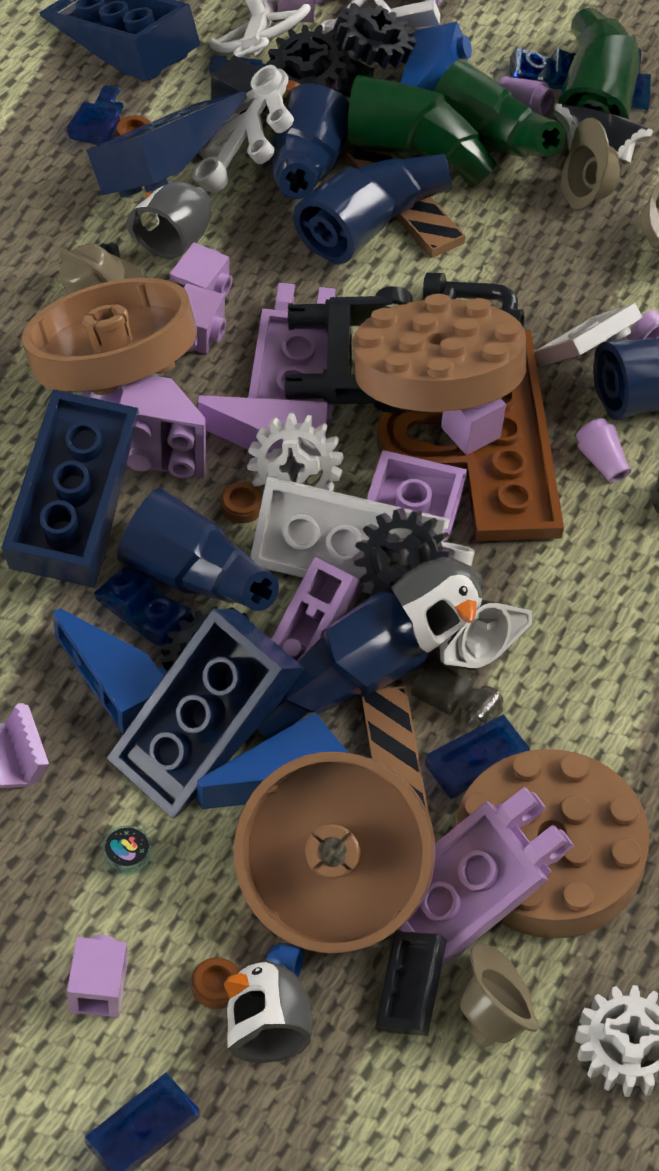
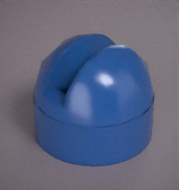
M278 943L270 949L265 960L278 965L284 964L287 969L294 972L296 977L299 978L304 962V948L291 943Z

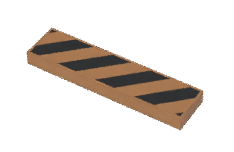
M349 150L346 152L345 161L354 168H360L373 163L394 159L395 157L390 152ZM431 197L415 202L412 208L395 216L431 258L465 243V234Z
M406 686L381 688L367 696L360 697L369 757L388 766L404 778L422 800L429 815Z

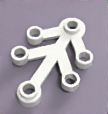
M274 65L261 68L251 80V87L253 89L246 93L247 99L198 152L204 160L195 167L192 177L204 191L217 193L227 185L229 178L226 168L247 136L249 141L247 153L255 163L263 164L273 156L275 149L264 136L260 115L267 105L270 113L266 121L276 133L286 131L293 124L294 117L284 106L282 95L285 93L288 84V75L284 70L277 69ZM228 139V141L226 142V144H225L224 147L222 148V144H221V143Z

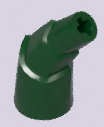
M584 8L575 14L571 22L572 33L579 42V52L574 56L558 104L594 109L628 120L639 72L640 58L636 38L629 36L617 19L608 18L594 8Z
M464 59L455 61L446 70L433 90L444 94L445 102L478 132L477 139L488 153L498 152L517 157L529 155L554 156L562 150L565 144V130L559 122L537 114L533 109L515 99L508 89Z
M362 75L356 76L351 90L348 112V136L352 150L380 151L415 156L421 153L427 156L445 153L448 166L471 188L484 180L497 166L496 161L477 139L478 132L445 102L444 94L384 79Z

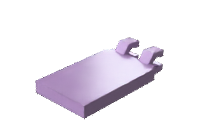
M279 283L275 310L262 308L248 398L286 400L285 373L313 374L323 373V369H327L328 333L326 328L289 330L288 303L294 304L295 284ZM319 287L317 304H325L326 299L335 297L336 289ZM320 398V399H291V400H296V401L324 402L323 398ZM327 403L326 425L330 427L333 405H328Z
M523 787L503 804L499 803L496 807L486 801L435 843V866L429 889L417 911L400 930L403 932L441 934L447 940L442 968L549 880L546 876L552 872L548 865L560 860L575 846L566 833L561 829L558 830L554 825L550 826L531 842L527 839L519 827L531 823L546 807L537 794L533 791L530 793L526 787Z

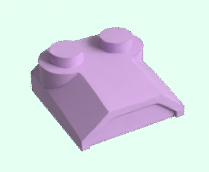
M382 450L367 500L409 510L418 509L422 513L450 519L449 527L444 529V532H448L450 536L460 503L467 469Z

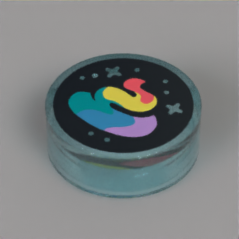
M127 825L117 827L110 831L103 841L104 862L116 874L124 876L137 874L143 871L151 860V841L148 835L138 827Z

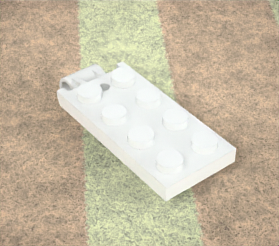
M269 477L266 479L250 558L264 569L304 578L314 557H317L355 576L359 580L367 573L365 567L354 566L355 560L364 557V552L355 547L356 542L369 539L364 533L363 528L369 524L379 527L376 516L386 513L392 519L393 510L401 507ZM404 508L406 517L408 518L414 510ZM422 513L421 522L423 523L432 518L438 520L434 528L436 534L443 533L444 529H448L450 519ZM396 528L389 532L391 534L396 533L400 538H406L413 531L406 528ZM442 542L443 549L454 550V555L448 558H453L472 566L475 552L473 549L458 544ZM427 545V557L428 561H430L431 552ZM406 549L399 551L402 555L399 563L402 566L408 565L409 563L406 558L409 552ZM377 553V561L381 570L380 555ZM372 581L362 583L364 585L362 592L371 594L375 586Z

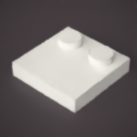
M636 303L593 316L534 351L536 363L542 367L579 356L597 347L602 342L624 338L631 333L629 326L643 318Z

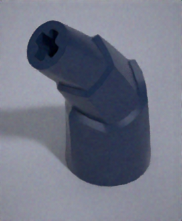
M301 84L288 92L284 106L292 114L294 121L286 131L282 133L275 132L271 143L275 149L273 156L270 158L273 177L285 197L302 199L311 194L314 187L329 174L349 137V101L335 90L318 84Z
M445 153L402 160L394 158L360 168L347 167L312 191L311 194L307 195L295 206L293 219L298 235L309 250L329 262L337 265L347 263L384 228L388 220L412 208L417 201L453 189Z
M659 338L605 341L596 348L593 363L595 389L611 419L620 420L659 411Z
M159 487L153 490L139 506L129 522L118 547L117 560L187 594L199 593L231 604L238 603L255 611L269 608L278 596L279 583L274 574L256 564L245 552L226 537L218 525Z
M378 592L321 632L320 639L297 660L305 669L279 705L257 728L267 740L315 712L319 715L355 696H367L423 666L427 660L428 653L421 649L412 634V621L396 595L389 592Z

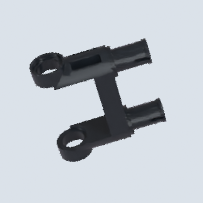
M390 286L380 289L375 296L330 297V299H326L325 304L288 303L289 330L326 328L328 333L327 369H323V373H285L286 400L323 398L324 402H327L328 405L373 404L378 410L389 413L406 410L382 403L366 394L359 387L355 375H351L353 326H361L362 323L371 317L373 311L381 308H391L386 305H401L412 302L411 293L402 287Z

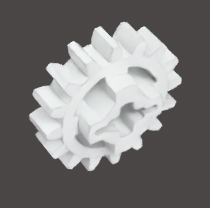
M289 413L284 425L277 417L273 418L269 424L270 431L261 427L256 435L259 442H252L248 453L255 457L250 459L247 469L258 471L252 484L254 486L265 485L266 479L273 477L333 491L335 486L332 481H339L342 470L336 466L341 464L344 458L343 453L332 451L338 444V437L335 436L327 439L324 434L328 425L323 423L317 429L312 427V416L310 415L306 416L303 423H297L294 413ZM283 438L282 448L273 449L271 453H268L270 446ZM291 452H293V456H295L296 462L302 464L299 472L298 466L295 465V461L289 459ZM319 470H323L322 475L311 484L307 483L309 475L318 474Z
M633 985L629 996H623L619 988L615 986L611 989L609 1001L597 994L594 996L591 1005L592 1009L584 1008L579 1021L582 1026H578L575 1041L583 1045L580 1046L577 1057L579 1061H592L587 1074L590 1078L597 1077L600 1074L606 1077L605 1090H611L615 1083L623 1085L624 1096L630 1097L634 1086H640L642 1092L648 1096L653 1091L655 1081L659 1084V1060L657 1061V1058H659V1006L656 1004L658 999L657 992L653 991L645 999L640 997L638 986ZM620 1015L616 1019H611L613 1016ZM629 1036L634 1037V1044L629 1042ZM647 1060L656 1061L649 1066L641 1068V1065Z

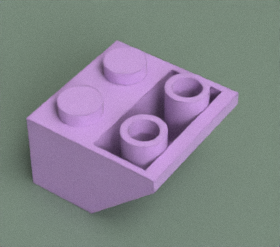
M150 375L125 384L119 404L139 409L127 465L136 471L152 469L170 472L179 478H189L191 476L204 478L206 472V419L171 378Z

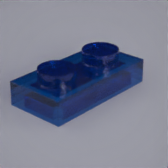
M503 714L426 754L425 766L448 797L452 799L467 791L474 780L493 764L514 754L530 751V748Z
M166 1072L85 1136V1145L108 1171H134L200 1117V1109Z

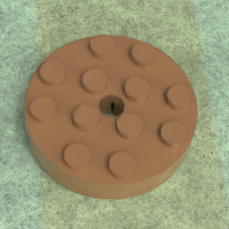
M130 278L90 286L51 303L28 322L22 333V343L32 375L42 385L67 393L93 391L96 395H105L115 391L118 386L140 380L152 374H161L172 370L175 367V361L194 345L197 336V326L188 293L180 285L156 278Z
M433 294L427 296L422 301L377 309L372 312L371 317L362 323L354 334L353 357L355 379L359 387L372 398L402 409L446 412L482 406L509 394L523 380L526 373L525 330L515 317L499 308L491 306L489 300L482 298L467 301L450 299L449 296L444 294Z
M539 749L514 754L500 760L482 772L470 785L462 798L456 816L455 827L486 801L496 807L499 803L503 804L523 787H526L530 793L532 791L536 793L546 807L531 823L519 827L527 839L531 842L550 826L554 825L558 830H563L575 845L560 860L548 865L552 871L546 876L549 881L500 920V923L513 930L532 936L565 938L588 933L602 927L617 917L630 904L644 876L649 850V827L640 800L620 775L608 766L588 756L556 749Z
M319 752L305 755L282 765L260 783L246 802L238 821L234 839V866L242 894L253 913L269 930L283 940L307 950L323 953H343L360 950L389 937L399 930L413 916L424 900L435 866L436 848L432 823L422 800L404 778L388 766L374 759L346 752ZM332 837L345 840L344 845L347 851L345 863L338 866L328 863L323 855V847L327 840Z

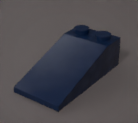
M58 0L39 12L42 18L121 73L140 78L141 80H151L158 77L162 70L174 62L185 59L189 52L201 45L190 4L176 0H78L77 2H75L76 0Z
M245 90L191 104L87 149L86 151L102 195L119 192L120 198H124L141 192L143 190L142 186H144L146 192H151L167 185V178L181 172L247 99Z
M53 389L1 547L9 569L95 588L107 550L139 414L137 407Z
M213 609L107 759L174 819L197 797V780L226 764L279 705L305 668L239 611Z

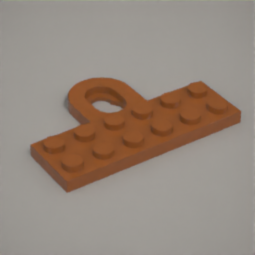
M525 330V376L513 391L501 398L506 404L501 438L466 455L456 443L439 446L426 440H416L408 434L407 430L413 425L442 424L443 412H424L407 409L395 413L383 412L378 422L377 446L380 453L382 450L467 469L466 478L475 542L560 539L563 536L564 524L531 330Z

